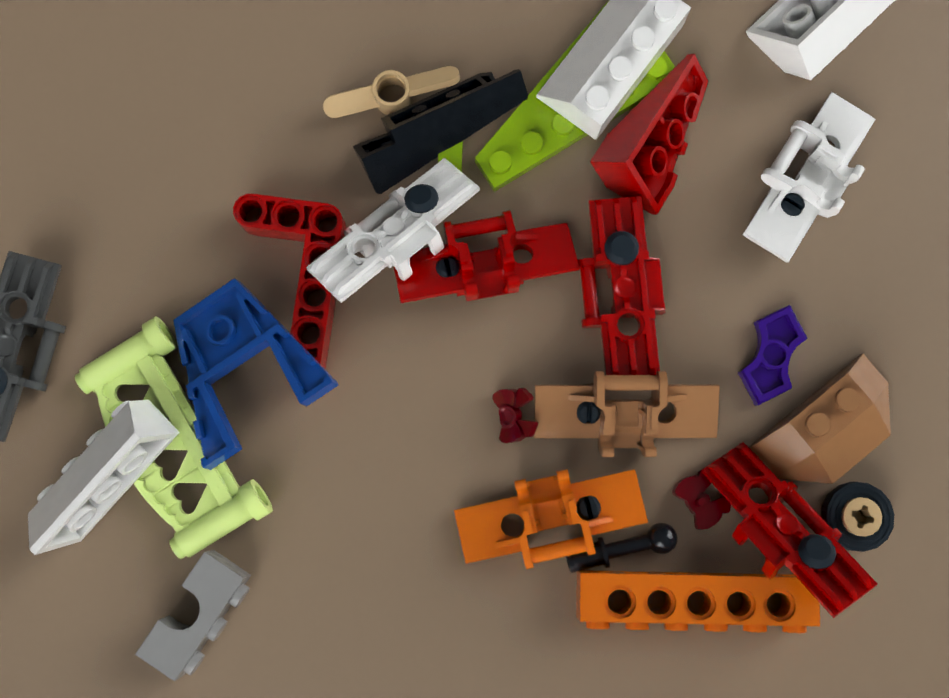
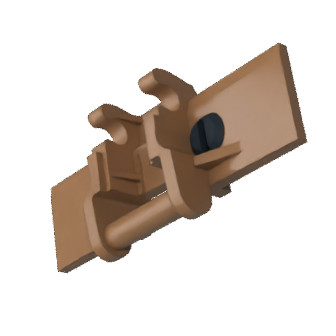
M595 371L594 381L591 384L535 385L534 421L538 422L534 438H597L601 457H614V448H638L644 457H656L657 449L654 446V438H717L720 386L718 384H668L666 371H657L656 375H604L603 371ZM652 390L650 399H605V391ZM667 402H671L674 405V413L671 418L664 421L658 420L661 410L667 407Z

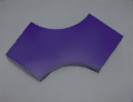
M790 305L753 323L757 332L756 352L750 363L739 371L738 374L755 406L792 389L788 374L789 361L793 351L807 339V336Z

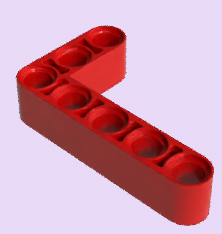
M260 194L240 196L233 206V215L246 232L255 236L304 242L290 333L326 370L336 298L308 272L306 267L318 255L325 253L345 237L346 223L339 209L328 203ZM251 209H262V214L258 220L254 222L246 221V215ZM287 214H299V220L294 226H282V221ZM332 217L337 220L336 227L329 232L319 230V225L323 219ZM315 290L325 291L326 297L321 305H308V296L311 292ZM310 326L319 327L320 335L318 340L312 344H304L302 341L303 331Z

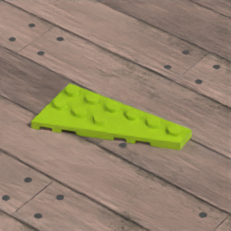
M602 9L529 93L527 100L517 107L475 157L476 165L494 192L588 135L536 98V95ZM665 51L613 119L635 107L675 68Z

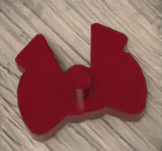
M526 388L496 391L492 399L499 408L500 424L502 425L499 440L503 443H515L522 441L526 437H533L538 422L521 420L522 412L519 409L533 401V395Z
M702 470L698 471L697 476H690L680 480L672 489V494L685 501L689 511L694 514V526L697 530L713 527L720 521L722 514L729 513L731 504L725 497L710 501L709 495L704 493V491L711 482L702 473Z

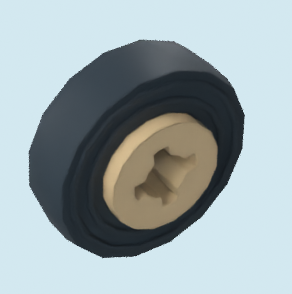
M848 482L838 485L827 494L821 507V517L832 529L838 528L842 533L838 542L846 550L865 552L876 549L888 540L894 528L895 514L890 500L880 489L869 483Z

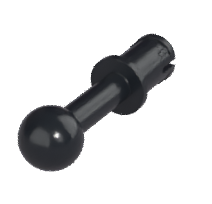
M656 523L649 528L647 534L605 544L603 538L599 537L597 542H593L596 554L588 556L587 552L566 556L568 567L571 573L604 565L605 568H610L609 559L650 549L658 554H667L677 544V533L669 524Z

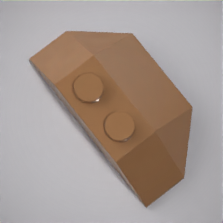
M860 354L749 446V448L778 479L833 484L891 436L888 382L864 354Z

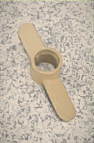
M446 66L405 77L398 71L387 70L381 72L374 79L373 84L329 95L323 102V110L331 118H339L373 108H378L383 114L389 115L409 106L412 96L457 84L460 80L459 70L454 66ZM388 85H398L405 90L403 97L395 102H386L379 97V94Z

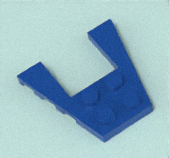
M235 278L173 320L181 363L187 369L189 383L186 385L188 398L193 401L196 421H193L196 439L201 440L204 455L201 458V465L205 469L212 470L242 450L211 385L268 346L271 347L300 404L307 407L339 386L338 382L242 282Z

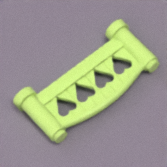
M155 316L142 324L140 332L80 368L79 373L75 375V381L84 393L89 394L93 391L97 394L105 427L113 419L111 416L113 411L123 403L117 396V391L122 385H149L150 387L143 400H150L166 418H169L168 421L180 432L164 449L188 451L176 477L171 481L166 480L162 474L163 467L158 466L154 460L133 484L149 505L173 527L175 533L174 537L169 540V544L174 554L178 558L183 559L186 556L192 557L254 518L259 521L272 513L273 508L265 491L254 479L239 486L225 461L212 470L202 467L201 458L204 455L201 440L196 439L193 421H196L194 407L164 358L165 355L177 348V343L166 324L159 317ZM178 483H205L207 486L196 509L191 514L185 513L181 506L182 500L174 496V487Z

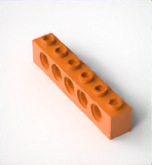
M577 571L576 617L580 622H586V628L610 629V622L625 623V628L630 630H649V623H664V629L671 631H687L688 624H704V630L714 632L728 631V625H743V631L767 632V625L782 626L783 632L807 633V626H820V603L794 574H776L775 577L769 580L765 574ZM615 590H624L627 595L626 605L620 610H611L608 606V597ZM654 591H663L666 598L665 605L658 611H651L648 607V597ZM701 591L704 596V605L700 610L691 612L687 605L688 598L693 592ZM739 592L743 598L742 607L738 611L731 613L727 607V600L731 594ZM778 593L782 601L781 607L775 613H770L767 608V600L772 594Z

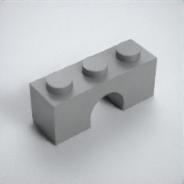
M215 550L204 552L182 584L185 589L195 595L199 602L200 611L193 625L182 624L170 615L159 619L135 655L174 682L186 673L191 676L205 657L201 650L210 639L214 642L225 628L228 621L223 619L231 605L237 608L249 592L250 588L245 584L251 577V574Z

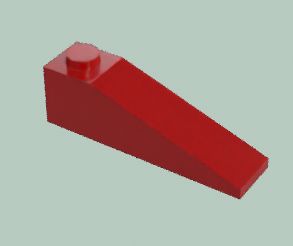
M688 54L607 134L590 160L606 188L621 197L642 196L643 210L653 215L659 213L675 186L678 175L673 170L678 155H685L688 143L684 141L689 122L696 121L709 82L695 54Z

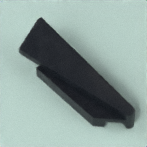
M517 69L497 79L494 78L492 72L479 73L381 118L387 133L353 146L375 192L382 194L436 159L439 153L462 142L527 100L528 93L522 73Z

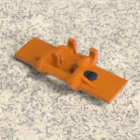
M568 469L556 471L557 475L528 482H526V478L514 481L518 496L454 510L465 563L468 564L522 551L527 570L534 568L533 564L584 552H587L588 556L596 554L592 535L648 523L635 469L575 483L570 482ZM508 514H517L523 519L524 529L517 536H509L502 529V520ZM580 524L582 537L530 548L527 535L560 526Z

